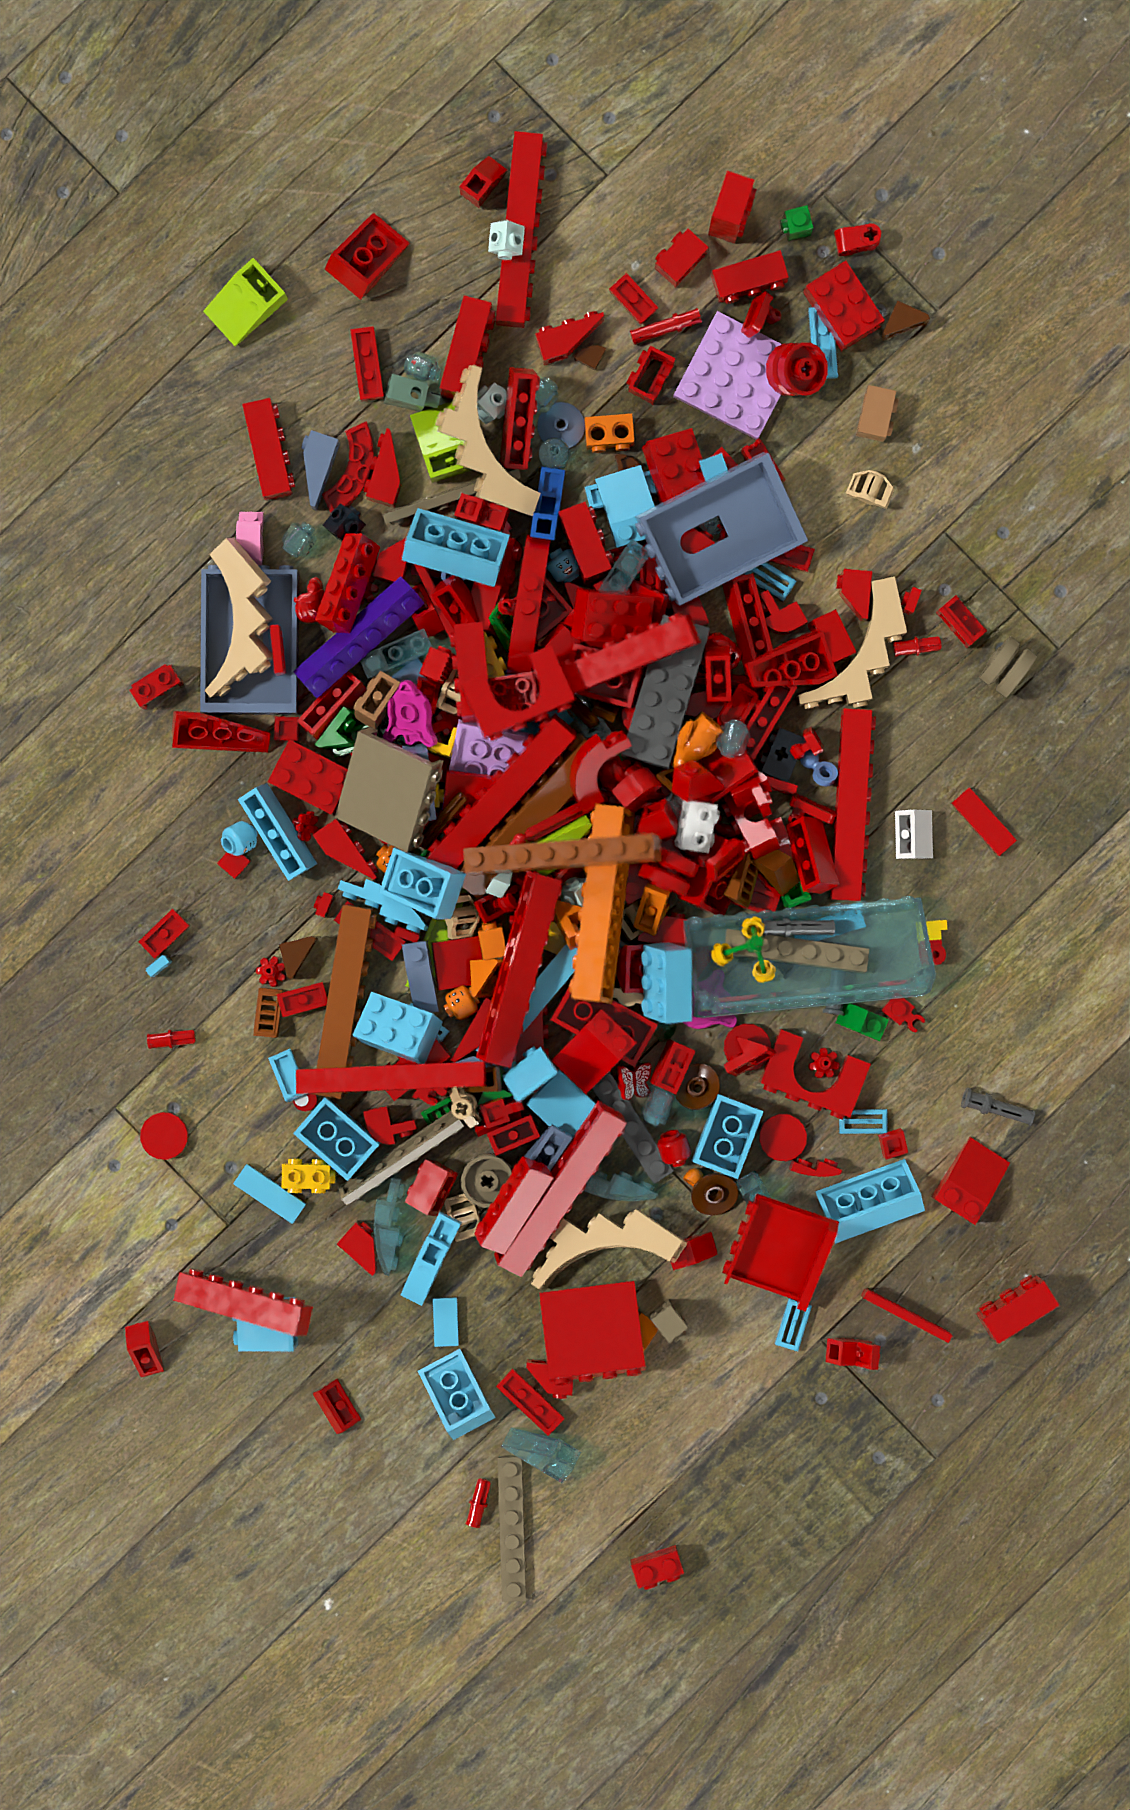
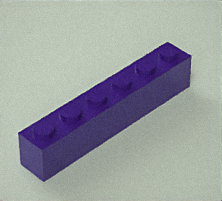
M400 576L356 615L351 633H336L293 672L311 693L318 698L424 604L423 600Z

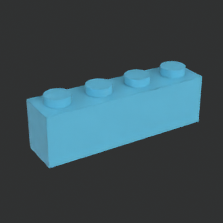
M268 783L254 788L238 799L288 881L317 864L304 841L298 839V832L295 830L294 825Z

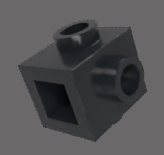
M340 503L331 512L322 526L342 542L345 534H360L366 524L360 519L362 514L353 506L347 508Z

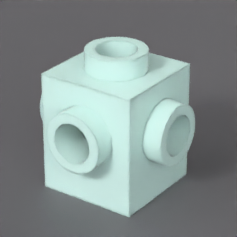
M508 220L491 223L488 252L498 255V258L502 260H511L512 256L522 255L525 226Z
M496 383L489 387L484 385L477 391L478 417L485 425L496 417L500 419L505 414L507 392Z
M571 877L564 882V886H562L561 901L583 907L582 885L586 882V878Z

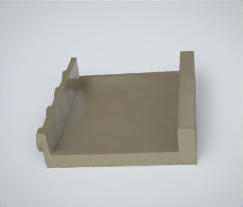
M368 727L358 731L335 818L407 853L418 848L423 841L424 835L422 833L424 826L430 818L428 812L430 805L436 797L435 788L442 776L441 767L443 761L439 760L432 763L377 737L378 730Z

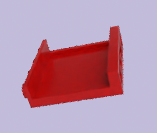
M756 1194L754 1201L748 1202L745 1215H748L746 1222L741 1221L737 1232L740 1235L739 1240H734L730 1249L732 1258L725 1261L722 1273L726 1274L724 1284H728L730 1278L797 1300V1309L806 1312L837 1237L839 1221Z
M635 1281L539 1293L550 1382H555V1385L569 1384V1380L579 1379V1382L593 1381V1377L603 1376V1379L617 1378V1374L627 1373V1376L641 1375V1371H646Z

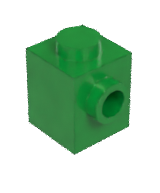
M808 205L784 211L780 225L782 233H786L788 241L811 236L813 224Z

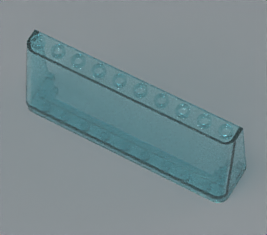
M906 896L898 900L884 898L877 902L857 901L847 905L834 903L826 907L812 905L805 909L786 908L782 911L774 912L763 910L754 914L741 912L733 916L719 914L711 918L702 919L700 917H691L683 922L685 947L692 949L693 1015L698 1018L917 997L928 994L936 978L921 897ZM754 916L759 917L762 921L783 920V918H789L790 920H834L835 933L833 935H790L789 938L869 949L867 972L865 974L767 960L775 966L776 972L773 980L764 983L756 981L752 974L758 959L733 955L732 961L725 964V966H720L713 961L711 952L716 943L723 944L725 942L727 929L742 931L743 921Z

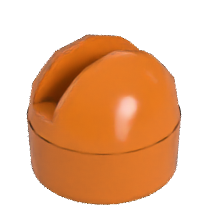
M693 1168L684 1175L683 1179L689 1185L694 1186L704 1176L700 1169Z

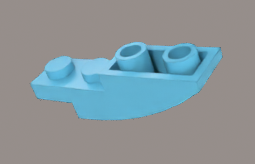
M366 879L362 888L342 880L340 881L338 890L343 891L342 896L355 901L358 896L366 899V905L377 909L379 904L382 905L379 914L385 916L384 921L397 925L398 921L407 924L406 929L420 933L421 929L428 930V925L415 909L379 893L381 885Z
M442 1212L438 1214L408 1276L401 1296L421 1306L423 1305L462 1222Z

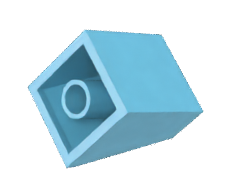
M232 1318L233 1321H237V1331L233 1332L234 1345H238V1351H294L298 1346V1336Z

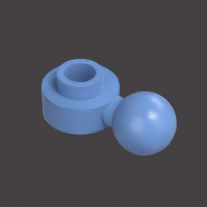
M811 749L806 751L805 755L800 758V761L804 767L814 769V781L824 787L833 785L838 776L837 768L830 762H819V755L815 756Z

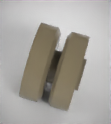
M1009 636L1001 647L996 649L979 676V679L987 685L994 683L999 676H1002L996 685V691L1005 698L1022 680L1038 656L1027 648L1015 658L1014 656L1020 648V642L1012 636Z
M482 1153L473 1157L465 1166L461 1176V1188L466 1198L474 1205L489 1208L490 1204L495 1201L500 1193L502 1185L507 1182L512 1174V1168L502 1156H496L494 1153ZM491 1176L493 1179L492 1183L486 1184L483 1178Z

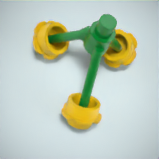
M754 916L743 921L742 933L745 937L749 938L745 944L733 948L727 943H716L713 946L714 949L711 952V957L720 966H725V964L732 961L733 953L745 949L752 953L755 952L758 962L754 965L752 974L756 981L764 983L774 979L776 968L771 962L764 960L762 955L764 940L761 936L764 933L765 924L762 923L759 917Z

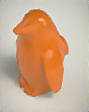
M702 712L694 722L688 721L680 730L674 754L671 758V764L674 769L675 766L688 761H698L712 754L718 747L721 737L718 735L722 734L724 730L706 713Z

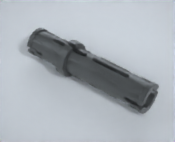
M783 918V920L762 921L765 924L763 936L783 935V937H790V935H833L835 933L834 920H790L789 918Z

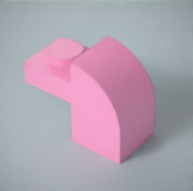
M239 512V520L236 524V541L257 565H262L263 512Z

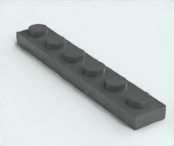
M609 1071L592 1089L600 1102L622 1113L627 1123L622 1136L653 1184L674 1172L669 1164H665L662 1161L657 1144L630 1102L622 1099L617 1082Z

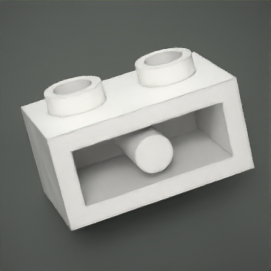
M683 800L675 846L681 849L709 853V848L714 844V824L719 819L718 805L699 800L690 802Z
M932 810L895 811L896 859L933 858Z

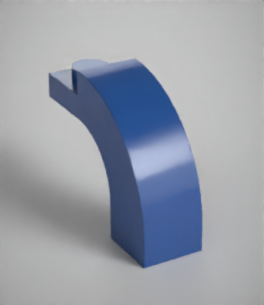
M541 467L538 492L541 494L533 513L530 537L555 540L565 470Z

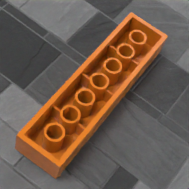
M596 804L595 810L591 813L593 830L588 839L633 835L636 813L624 807ZM629 864L585 867L587 878L586 882L582 885L584 902L583 907L581 906L578 915L581 926L580 931L576 933L575 939L578 950L577 955L573 957L572 963L575 974L569 986V991L572 993L571 998L612 1004Z

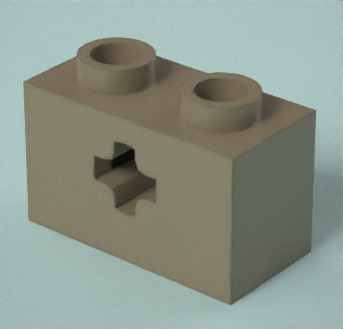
M669 1299L650 1313L651 1321L669 1343L672 1340L677 1342L687 1334L685 1332L688 1328L686 1321Z

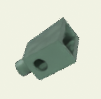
M392 374L388 380L383 404L421 412L424 405L438 408L440 394L429 392V384ZM411 392L417 393L419 398H413Z

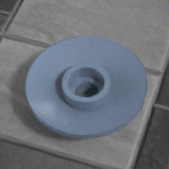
M553 403L546 407L539 416L537 423L538 434L541 440L553 449L566 450L572 448L581 440L584 434V418L581 412L569 403ZM562 420L566 425L564 428H558L557 422Z

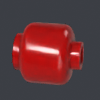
M678 1130L664 1132L658 1140L657 1147L665 1164L679 1167L684 1165L691 1156V1148L687 1136Z

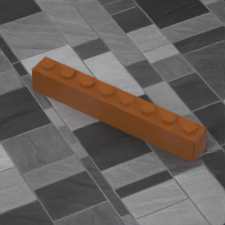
M579 733L550 767L535 781L534 785L518 800V803L506 813L497 827L495 826L487 834V838L482 844H478L477 847L509 845L517 833L524 834L527 828L559 811L573 795L570 787V768L577 751L588 740L583 734ZM464 862L457 868V870L465 873ZM465 873L466 876L462 887L479 900L486 893V889L492 879L498 874L470 875Z
M655 834L464 848L465 873L470 875L661 861L660 837Z
M344 904L342 907L316 1069L353 1067L354 1056H351L352 1046L356 1047L358 1039L352 1035L355 1031L356 1023H358L362 1015V1009L358 1008L360 999H364L366 986L362 985L363 977L367 976L369 971V962H366L367 952L371 953L373 947V938H370L371 928L375 929L377 915L374 914L373 908ZM349 1092L317 1093L315 1095L341 1099L344 1097V1094Z

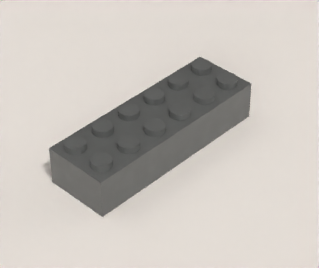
M663 615L661 625L669 622L668 617L670 616ZM694 624L701 643L648 665L627 735L632 746L622 751L623 757L667 770L670 768L671 758L682 728L709 638L710 628Z

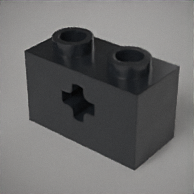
M779 728L777 733L772 731L767 743L771 746L768 754L763 753L758 764L762 768L760 772L765 776L788 782L798 760L794 759L790 748L794 744H803L805 738L782 728ZM785 750L784 755L787 758L778 761V755L775 754V751Z

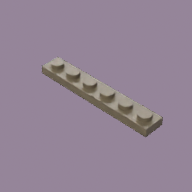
M519 469L506 470L513 478H521ZM477 480L382 512L385 524L391 523V526L403 523L405 521L404 517L415 516L417 508L423 510L434 507L436 510L447 508L450 506L449 502L457 499L459 501L461 493L471 496L477 493L474 491Z
M727 929L724 943L729 944L733 948L745 944L749 938L745 937L742 931ZM775 935L761 936L764 940L762 946L764 960L862 974L867 972L869 949ZM747 949L733 953L734 956L758 959L755 952H749Z
M449 1111L340 1185L338 1188L341 1200L346 1206L353 1201L359 1200L363 1194L372 1188L378 1187L382 1181L391 1175L399 1173L403 1167L418 1160L422 1154L431 1148L437 1147L444 1139L458 1133L464 1127L463 1120L456 1118L452 1111Z
M522 1455L498 1456L502 1602L526 1601Z

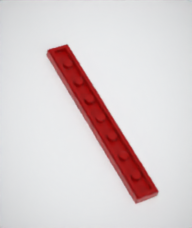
M484 1061L296 1070V1094L486 1086Z

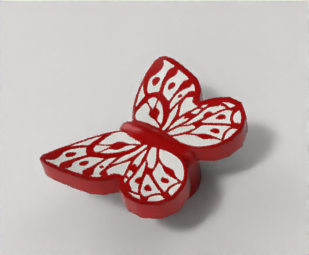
M641 1063L633 1071L624 1066H618L617 1085L623 1100L631 1099L634 1094L639 1098L648 1096L650 1089L646 1081L650 1078V1063Z

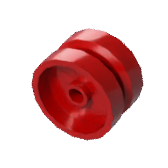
M811 342L783 343L775 347L766 363V376L769 385L775 392L783 396L812 395L820 390L828 375V363L825 354L818 346Z
M660 847L661 861L655 862L659 866L656 867L645 863L642 865L638 876L650 881L652 885L670 893L672 891L686 897L691 885L688 881L678 876L681 874L689 878L695 877L700 865Z

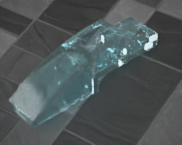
M597 1170L594 1175L590 1176L584 1191L593 1195L621 1201H644L655 1199L658 1195L654 1191L655 1186L645 1181L639 1184L632 1180V1175L621 1170L619 1174L614 1172L610 1180L606 1179V1173Z
M395 1176L391 1178L387 1199L377 1198L374 1213L376 1252L384 1275L390 1276L391 1270L396 1271L399 1257L395 1256L397 1247L402 1246L404 1233H400L401 1227L392 1225L393 1221L397 1222L400 1208L396 1207L398 1198L402 1199L405 1184H401L402 1178Z

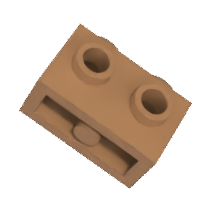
M871 385L867 386L856 436L884 442L886 436H891L894 422L890 421L891 413H896L899 399L895 398L896 391Z
M380 671L376 678L373 677L370 680L363 697L360 696L353 707L355 719L377 729L387 714L388 701L398 690L400 682Z

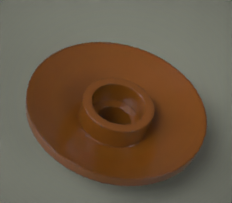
M691 1064L687 1069L677 1094H674L679 1104L687 1109H704L716 1100L720 1092L719 1077L711 1067L705 1064ZM702 1086L701 1092L696 1093L695 1088Z
M721 1173L708 1174L695 1183L691 1191V1201L695 1209L702 1214L711 1216L725 1213L733 1207L738 1198V1187L735 1181L728 1175Z

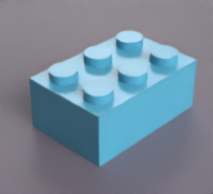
M670 942L644 944L641 954L643 964L641 984L644 995L642 1011L644 1016L665 1024L692 1021V949Z
M371 992L352 1036L363 1044L418 1064H425L443 1021L433 1013Z
M718 1094L711 1107L692 1162L738 1179L763 1111Z
M324 1097L293 1133L347 1181L381 1144L329 1097Z

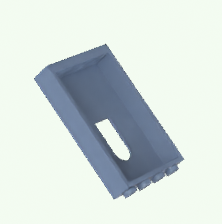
M765 452L635 516L638 522L635 524L636 530L640 537H645L647 541L645 549L651 559L654 558L658 565L655 567L656 573L661 581L665 580L668 586L665 589L666 594L669 595L671 602L675 601L678 605H682L808 541L769 453ZM719 515L728 537L697 553L688 554L684 552L680 545L682 535L686 531Z
M208 565V569H201V713L222 715H298L299 678L293 671L299 667V619L296 615V603L294 602V598L299 596L298 570H293V566L282 565L279 566V569H270V566L258 565L271 580L266 586L268 590L262 596L256 598L273 618L268 623V630L263 633V643L272 653L270 625H279L282 628L286 665L285 675L277 676L274 673L272 659L270 661L271 666L263 673L256 672L250 674L248 672L239 682L235 680L230 685L232 689L225 696L212 698L204 690L216 678L226 660L233 633V606L228 586L217 565Z

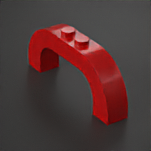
M527 534L522 561L507 675L532 672L528 656L534 653L551 540L530 537V534Z

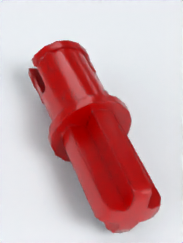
M938 636L922 639L914 637V640L893 642L895 657L909 654L919 656L920 653L939 651L942 647L941 639Z
M168 1030L166 1033L147 1034L149 1049L168 1046L171 1049L177 1045L194 1044L196 1041L194 1030L176 1032Z
M479 1478L477 1480L473 1499L469 1501L471 1506L465 1524L470 1527L480 1528L484 1509L488 1506L486 1501L491 1482L487 1479Z

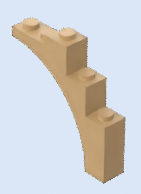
M469 365V368H465L461 375L460 382L463 383L461 391L456 392L452 405L455 406V409L445 408L444 412L440 411L435 424L439 426L437 432L464 441L463 445L459 444L456 450L455 458L458 459L457 465L483 473L482 478L478 477L474 491L477 493L475 497L533 516L541 493L524 486L509 475L496 461L487 446L480 427L477 410V391L482 368Z
M226 538L210 553V556L221 570L228 586L233 606L234 624L231 645L226 660L216 678L204 690L210 698L225 696L232 689L230 685L235 680L237 682L242 680L248 672L250 674L256 672L263 673L271 666L270 661L273 659L271 651L258 637L268 630V623L273 618L256 599L268 590L266 586L271 580L235 538Z
M895 577L871 581L870 622L865 639L856 657L832 681L815 690L798 695L796 697L798 706L804 705L805 709L818 707V702L828 700V704L841 702L842 697H845L847 706L853 705V708L867 706V701L873 699L867 672H870L871 676L885 673L884 669L888 668L890 664L884 639H887L888 643L902 640L901 636L907 633Z
M637 1209L634 1212L631 1211L626 1216L624 1228L602 1214H598L597 1217L594 1216L590 1220L587 1232L570 1220L562 1218L558 1229L550 1237L557 1245L549 1249L546 1254V1262L543 1266L537 1268L533 1274L534 1280L531 1284L540 1290H546L555 1277L571 1263L587 1254L609 1248L627 1247L643 1249L675 1263L687 1242Z

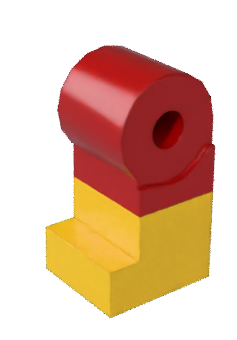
M947 920L920 922L923 957L929 964L939 965L946 959V951L942 947L941 930H947Z

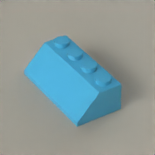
M417 508L406 538L402 560L495 587L510 535Z
M905 1159L815 1191L824 1217L839 1221L835 1244L925 1211L921 1193Z

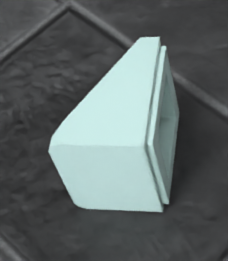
M500 873L495 876L486 889V893L502 898L511 884L513 873Z

